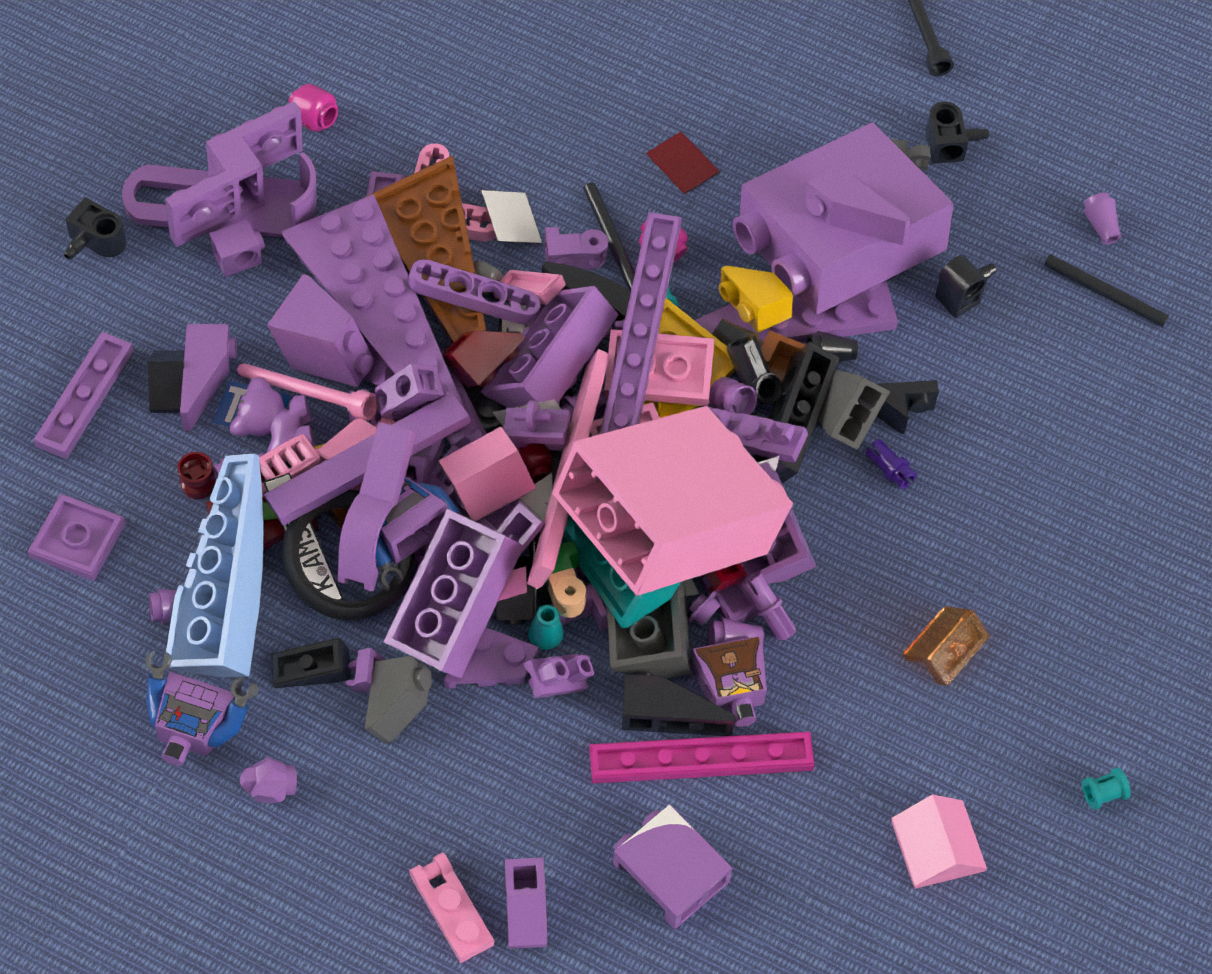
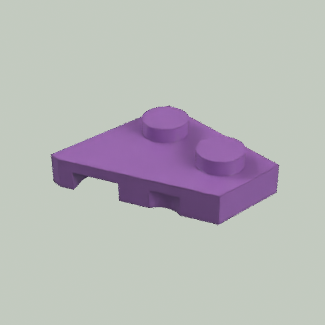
M485 627L462 678L447 673L444 679V687L453 689L456 688V684L478 683V687L493 686L497 683H505L506 685L525 684L529 672L525 669L524 663L531 659H536L538 647Z

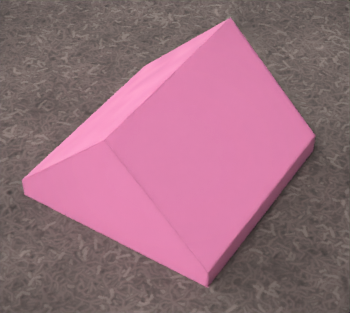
M502 427L495 429L438 461L470 519L475 522L536 489L519 451Z
M932 794L892 817L891 822L914 889L987 870L963 800Z

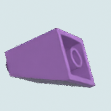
M303 274L267 325L292 370L358 387L375 362L353 317L308 275Z

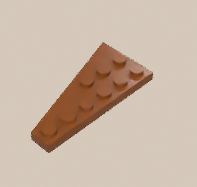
M453 155L370 194H374L408 274L413 264L423 259L475 274ZM421 274V279L428 281V275ZM440 278L438 285L442 286L444 279ZM459 282L449 283L450 288L455 292L462 293L466 291L465 286ZM422 295L451 343L462 333L486 331L483 313Z

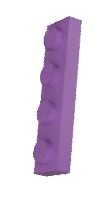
M101 332L34 438L37 448L64 459L68 458L134 352L132 343Z

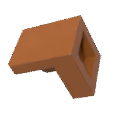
M769 330L760 349L770 373L778 376L782 384L791 357L802 349L805 344Z

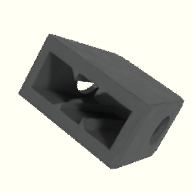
M836 370L817 420L828 435L858 449L890 391L862 376Z

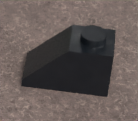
M521 556L518 558L513 570L526 567V582H528L532 567V557ZM527 584V593L498 601L497 620H504L505 623L513 625L523 624L526 620H533V586Z

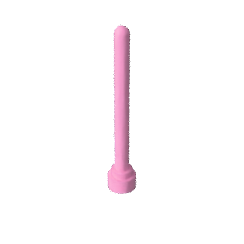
M245 363L240 364L237 368V372L241 377L248 379L261 377L272 386L347 407V410L353 417L366 421L371 420L378 409L376 394L368 391L358 390L349 394Z

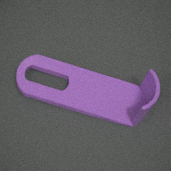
M304 152L299 154L300 181L263 177L265 206L210 232L247 219L252 230L258 229L261 236L283 237L281 231L315 218L317 212L316 171L310 158ZM149 164L142 166L130 174L124 183L122 200L125 212L137 224L169 228L166 205L137 202L134 197L137 190L141 186L174 190L187 189L208 177L209 172Z

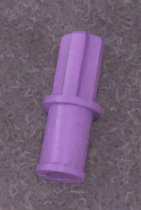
M755 572V578L752 574L745 578L741 585L758 608L756 614L763 616L778 640L790 638L796 632V628L781 606V597L774 595L762 572Z

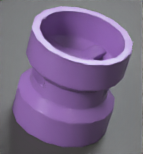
M721 377L710 388L709 402L715 409L750 415L756 407L757 394L753 387L728 377Z

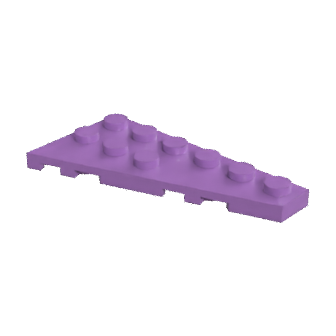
M885 280L818 315L798 295H795L792 302V318L757 334H759L758 338L763 342L770 330L801 343L806 342L809 334H816L817 331L844 337L894 330L897 328L898 321L887 281ZM731 304L695 320L711 334L722 318L757 333L748 322L745 323L740 318L738 311Z

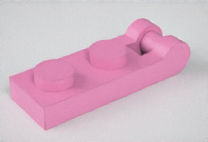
M442 852L433 857V862L424 867L417 865L409 870L415 886L460 963L494 946L493 937L453 871L445 853ZM440 875L444 884L433 889L429 881Z

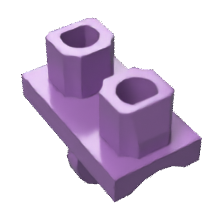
M529 400L527 408L506 409L503 430L516 448L537 443L545 444L549 450L561 451L565 445L571 416L569 410L540 409L538 401Z
M578 654L539 658L531 659L524 663L525 669L532 677L529 680V686L533 689L534 698L582 692L588 689L586 679L594 675L588 655L578 656Z

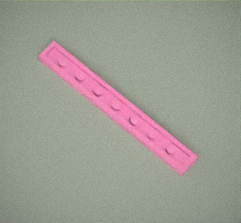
M600 349L596 351L584 370L552 493L574 442L589 437L610 358L609 353ZM552 493L544 519L545 525L541 530L527 582L528 585L538 589L543 586L554 571L569 514Z

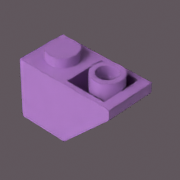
M544 858L505 859L509 949L547 947Z

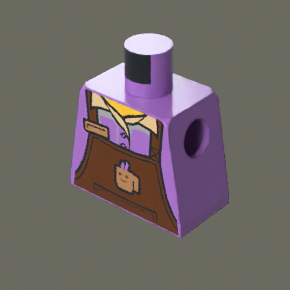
M761 636L694 648L691 665L707 700L729 712L732 711V714L735 715L734 722L736 726L744 727L753 724L757 720L753 707L764 704L767 691Z

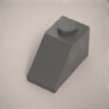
M413 656L375 661L364 729L384 744L391 743L427 705L428 692L432 683L431 670Z

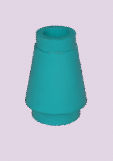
M544 605L538 609L537 614L528 627V638L539 649L549 650L561 643L564 631L558 610L551 605Z

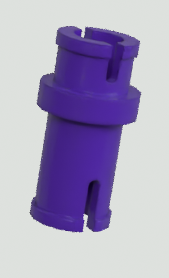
M881 439L871 443L876 450L873 451L870 447L867 448L865 455L885 472L884 477L890 483L895 482L901 490H904L911 485L905 477L915 481L917 473L909 467L910 463L904 457L899 458Z

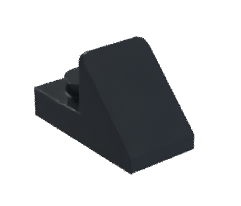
M937 380L878 383L877 385L889 390L890 393L878 412L877 417L899 433L905 434L908 411L923 413L928 410H934L939 394Z

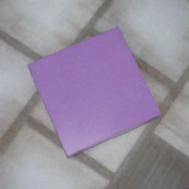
M60 494L28 550L29 557L95 581L126 525L125 517Z

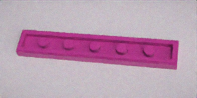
M810 732L589 744L592 784L813 771L815 766Z

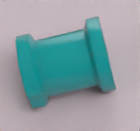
M1119 767L1113 768L1110 774L1092 779V777L1082 779V790L1086 802L1092 810L1101 808L1103 803L1118 798L1124 801L1131 796L1128 779Z

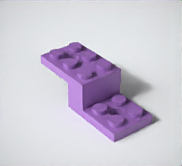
M295 101L285 106L276 107L270 113L254 120H248L241 126L226 133L217 134L211 140L206 141L209 176L200 183L187 189L178 190L165 198L170 239L176 247L265 206L263 169L303 151L301 110Z

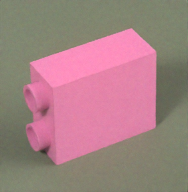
M708 406L575 441L552 493L636 596L768 554L793 505L781 484L770 478L743 447L740 438L734 432L729 431Z

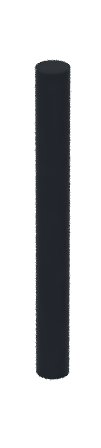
M593 182L588 183L583 187V190L602 232L608 238L609 248L627 288L631 291L635 276L634 268L596 184Z
M1049 254L1044 263V266L1161 327H1164L1169 318V315L1052 254Z

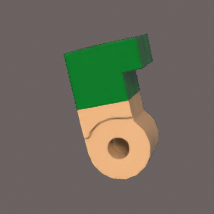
M574 541L560 545L554 571L545 582L554 607L561 616L567 618L580 615L586 605V587L580 579L576 578L574 568L578 567V551Z

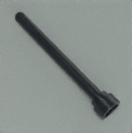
M908 0L928 50L926 65L932 76H943L949 73L954 67L953 60L949 51L940 47L922 1Z

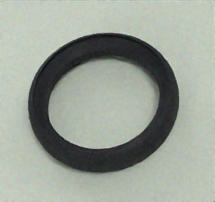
M349 489L291 521L286 529L282 543L283 569L296 595L315 611L341 620L364 619L375 616L389 608L402 596L408 587L415 566V552L397 563V568L403 575L401 584L398 583L397 577L394 575L389 584V591L384 589L379 594L362 601L349 602L331 598L320 592L309 581L300 562L299 546L302 534L310 521L320 514L336 508H350L355 497L360 493V490Z

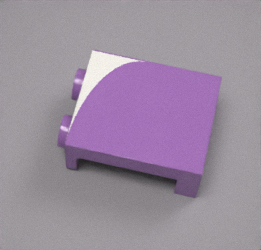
M670 804L661 812L658 809L653 811L643 821V827L634 835L631 833L624 835L614 846L613 865L618 870L624 867L665 910L664 919L675 930L730 882L733 868Z

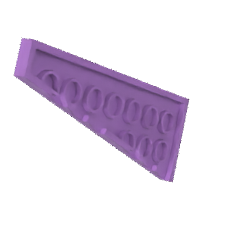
M374 194L281 231L286 244L293 249L303 265H306L320 286H323L328 294L353 317L360 333L371 345L377 356L379 355L393 375L411 363L437 366L444 396L452 392L463 406L418 297L408 284L407 271ZM426 401L419 407L423 408L434 401Z

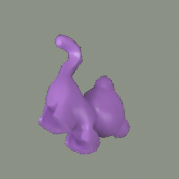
M257 377L251 379L247 392L239 402L237 416L230 424V432L236 436L251 434L263 437L272 434L267 453L302 434L306 436L313 447L316 446L315 436L310 425L303 426L312 422L309 404L305 395L294 396L290 401L289 409H286L282 395L273 390L264 378ZM288 461L284 462L286 466L290 465Z

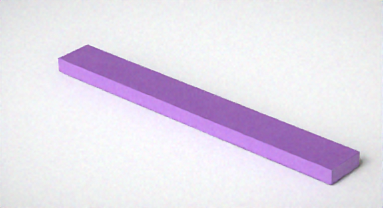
M648 212L600 434L640 424L682 217Z

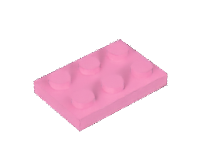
M611 329L608 351L610 358L606 369L604 397L609 396L623 330ZM658 334L645 401L708 406L714 339Z

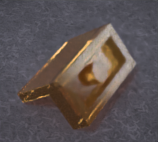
M945 606L904 651L903 655L907 661L924 663L937 684L948 686L988 640L990 635L974 610Z

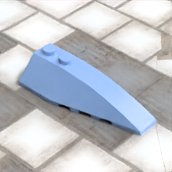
M255 453L229 455L224 458L210 497V501L213 502L212 509L207 518L202 519L198 530L202 534L196 553H190L186 564L190 568L184 586L179 585L175 594L166 653L168 652L172 657L171 666L168 668L170 670L219 678L249 677L260 606L264 534L259 456Z

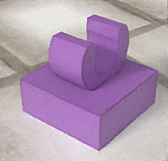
M372 648L358 650L357 660L350 662L348 668L356 673L355 679L346 681V685L356 692L365 691L370 695L375 661L386 659Z

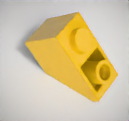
M733 266L721 268V283L719 284L721 297L724 301L730 302L738 311L740 318L745 323L748 322L757 333L792 318L793 293L774 273Z

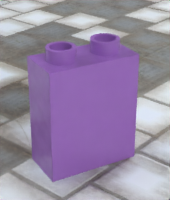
M872 122L742 184L740 216L733 220V231L739 245L746 253L753 255L759 252L771 265L772 273L788 287L793 296L798 295L818 315L947 250L954 203ZM837 162L911 218L907 243L899 245L829 225L819 216L813 215L805 206L807 182Z

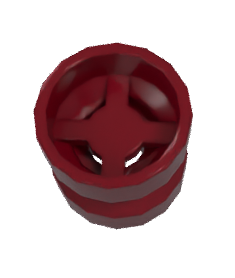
M202 452L185 454L177 464V472L183 493L195 500L210 496L216 483L213 463L210 457Z

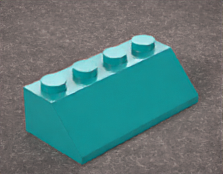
M568 514L562 542L564 544L574 541L578 551L579 567L622 628L630 627L672 598L681 582L636 596Z

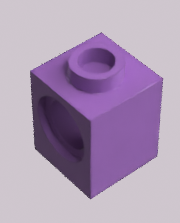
M247 219L209 233L212 252L225 277L263 263L261 250L265 248L263 238L258 229L252 230Z

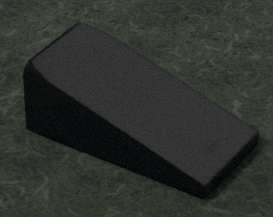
M341 638L271 653L274 688L337 683L351 680V669L348 668L350 663L349 649Z

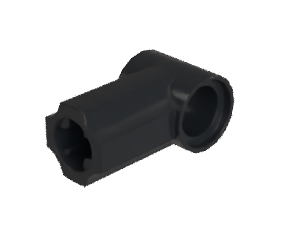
M747 335L729 343L726 349L739 378V383L753 387L757 394V403H775L782 394V384L778 376L770 373L755 335Z

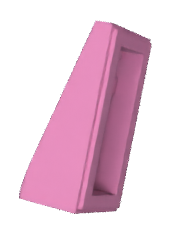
M304 434L288 440L259 457L260 472L266 480L286 473H290L293 479L319 465L321 461L319 454ZM288 461L291 468L288 469L284 462ZM271 467L275 468V470L279 474L278 476L274 475V473L270 469ZM261 482L262 497H264V494L267 493V490L265 488V485Z

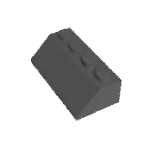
M685 581L680 583L670 600L628 628H622L607 607L610 667L612 671L630 675L637 672H647L653 676L664 678L692 674Z

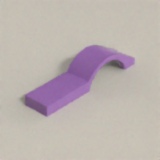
M381 422L378 423L360 493L355 497L342 527L339 542L338 582L347 584L348 580L351 579L364 583V589L374 591L379 574L375 559L378 537L386 516L398 504L417 432Z

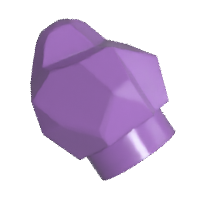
M267 757L243 770L240 776V785L257 802L268 804L282 802L285 799V795H295L296 768L295 765H285L283 761Z

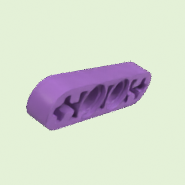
M418 260L413 264L408 276V284L414 292L517 324H530L534 321L540 309L539 298L529 290L434 261ZM421 274L428 275V281L421 279ZM440 278L444 279L442 286L438 285ZM459 282L465 286L466 291L462 293L455 292L450 288L449 283ZM492 292L498 296L499 301L495 303L488 302L483 298L482 293ZM506 299H510L509 306L504 305ZM521 304L526 305L527 311L521 309Z

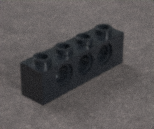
M811 342L791 357L782 381V394L774 403L769 419L777 422L805 427L808 433L795 463L778 460L776 472L782 484L799 471L839 360L837 356ZM755 455L754 457L757 463L771 459L759 455Z

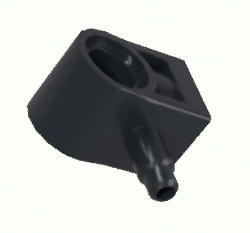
M947 101L936 103L930 110L926 127V138L928 146L931 147L932 163L964 161L968 143L988 139V129H965L962 112L956 104Z
M85 197L65 219L69 237L73 239L64 251V256L68 260H72L85 247L103 257H114L124 251L126 237L120 216L115 212Z
M959 255L949 261L941 270L935 297L954 318H958L981 303L987 279L996 273L997 268L994 264H989L977 269L966 256Z

